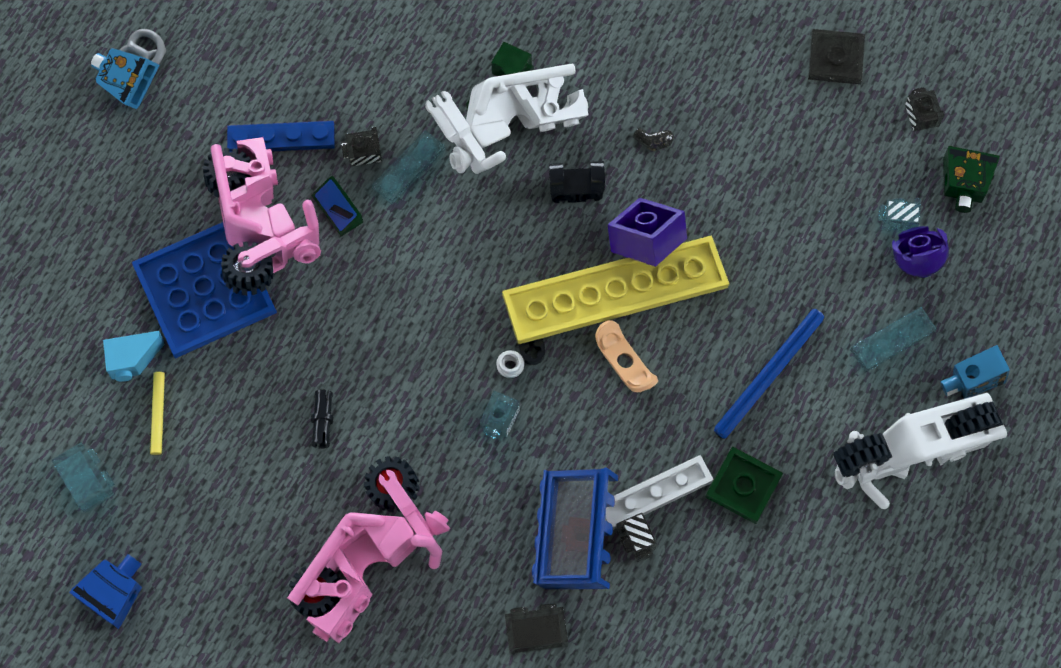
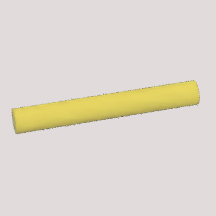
M164 372L153 373L151 455L162 454Z

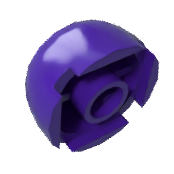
M928 226L914 227L898 234L899 240L896 242L893 240L892 242L896 264L906 274L920 278L931 276L943 268L949 256L947 234L939 228H936L937 232L929 231Z

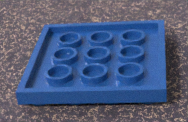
M223 222L132 262L175 359L277 313L267 290L261 292L258 288L255 295H252V291H247L246 296L242 295V290L236 294L233 292V287L230 290L226 287V283L223 281L221 262L223 254L227 255L226 250L231 248L234 251V247L229 245L226 240ZM255 265L251 267L240 266L237 270L243 272L255 267Z

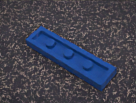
M334 121L230 125L227 127V148H229V152H232L233 148L237 149V141L263 137L266 149H271V151L335 149Z

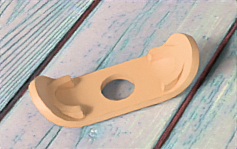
M613 320L602 323L598 327L595 337L598 347L631 391L642 392L650 390L658 383L657 376L646 368L622 334L619 324ZM623 354L631 357L633 365L629 368H623L618 364L617 358Z

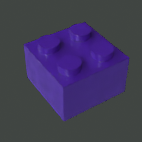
M638 198L608 224L611 252L656 267L687 239L685 211Z

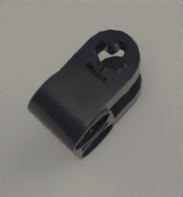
M604 161L590 162L589 168L563 169V163L549 164L552 202L560 203L559 201L568 200V203L586 202V199H594V202L601 200L605 190Z

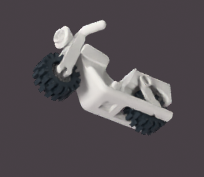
M988 393L912 414L906 413L905 416L897 420L883 434L864 436L857 431H852L849 434L845 447H840L833 454L837 462L835 478L838 484L846 489L852 488L858 479L862 490L881 509H887L890 505L888 499L872 484L871 480L906 470L909 465L924 461L927 466H931L934 458H937L940 466L948 460L950 462L965 457L968 452L985 448L993 441L1006 438L1007 431Z

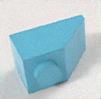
M154 331L103 340L106 372L111 379L119 382L129 381L132 379V376L140 375L164 346V339L160 332Z

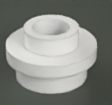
M505 351L497 359V370L506 378H515L524 369V359L516 351ZM508 361H513L516 366L508 369L505 364Z

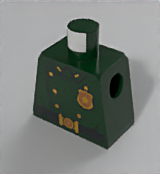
M948 146L943 157L944 196L956 198V211L969 213L972 210L973 202H983L995 173L999 155Z

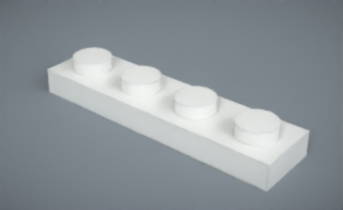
M701 455L614 495L615 505L614 507H606L605 520L612 524L614 530L629 523L627 522L629 519L635 520L639 518L636 517L642 514L644 516L711 484L714 479Z

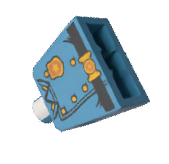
M114 48L110 49L107 57L97 53L91 61V66L99 70L96 83L120 102L135 109L140 106L159 68V64L149 59Z
M998 345L954 365L953 376L940 381L947 397L961 391L966 399L1005 384L1010 369Z

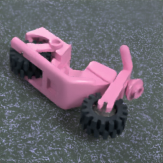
M263 137L237 141V149L233 148L232 152H229V148H224L222 153L220 145H212L211 154L208 155V160L205 159L203 166L205 186L208 187L210 193L214 192V196L219 199L226 240L229 245L234 247V251L228 248L226 250L227 255L223 254L222 257L223 281L229 290L233 287V292L236 294L242 290V295L246 296L247 291H252V295H255L258 288L261 292L266 290L265 285L270 286L271 279L274 276L273 273L283 269L288 263V259L294 257L298 262L311 263L321 254L319 247V223L311 200H305L302 204L308 226L300 227L296 230L283 204H276L270 208L265 207L271 204L272 199H274L273 186L278 185L276 170H270V165H273L271 149H266Z

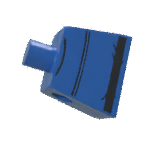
M127 554L118 567L105 559L73 587L69 593L119 629L142 588L132 579V576L142 564L129 554Z

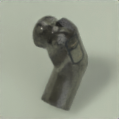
M639 127L635 131L633 138L649 150L656 151L669 147L674 141V134L669 130L650 134Z

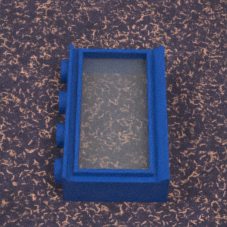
M608 468L565 471L544 470L543 480L540 482L541 505L537 511L539 522L538 535L534 543L536 549V560L532 567L534 584L550 590L610 589V583L601 578L602 564H609L611 560L610 553L603 549L604 535H612L613 533L612 524L605 520L606 507H614L615 505L614 496L607 492L608 480L618 481V475Z

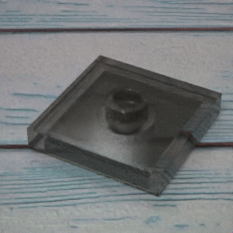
M812 29L808 80L861 85L865 34Z

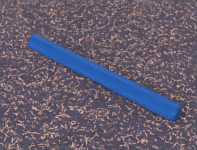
M817 309L810 311L718 422L714 432L723 439L728 437L822 323L824 315Z

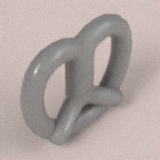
M139 29L133 32L128 39L127 45L119 49L149 60L153 58L152 61L160 64L166 53L162 38L149 29ZM141 37H148L155 42L157 49L147 51L135 43Z

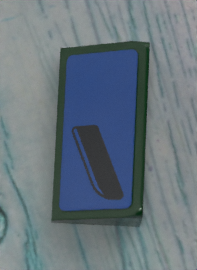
M333 175L311 195L340 237L363 223L361 213Z

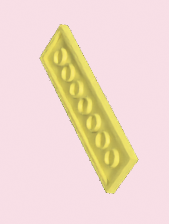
M711 235L682 243L656 267L631 258H625L502 291V296L519 345L728 288L729 281Z

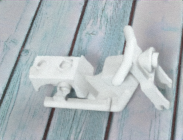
M574 64L502 75L484 80L475 85L471 91L466 120L453 102L451 95L446 91L441 92L445 102L442 101L439 95L432 97V101L436 105L435 108L429 100L426 101L427 111L431 113L446 138L456 144V147L453 148V153H450L452 168L456 169L458 173H464L471 166L472 171L479 174L503 162L506 159L504 152L499 151L485 158L482 148L510 136L511 130L508 125L514 116H518L525 128L533 129L539 127L540 132L555 129V124L563 123L564 127L580 124L579 119L588 116V102L584 97L583 89L567 95V102L561 110H559L557 103L560 87L564 83L563 77L575 74ZM536 85L538 90L537 97H532L526 87Z

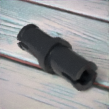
M324 389L315 391L314 413L311 415V423H313L311 446L316 448L317 444H319V449L330 446V425L333 424L334 420L333 415H331L333 392L328 390L327 395H325L326 390Z

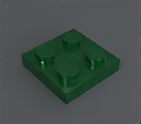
M732 446L705 498L757 524L783 473Z

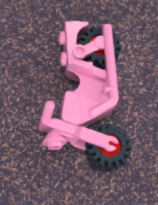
M390 456L385 457L386 462H382L381 459L376 461L378 464L376 468L371 465L369 467L371 474H365L367 482H364V488L367 490L365 491L367 496L380 510L385 511L387 509L389 513H394L396 508L398 512H402L405 518L365 513L346 514L309 567L301 568L303 572L301 575L297 572L293 577L297 579L296 582L290 581L289 586L292 590L288 591L287 599L315 627L312 632L325 642L331 638L340 643L351 632L353 623L358 615L368 607L372 592L363 580V573L370 564L388 562L391 566L396 567L417 547H423L430 553L429 567L437 569L440 566L442 549L433 536L448 532L450 530V527L447 525L449 520L437 511H434L432 514L426 512L425 519L411 500V498L413 500L417 498L415 491L420 489L417 483L419 479L408 462L402 461L400 457L395 456L394 460H392ZM339 569L347 580H341L337 575Z

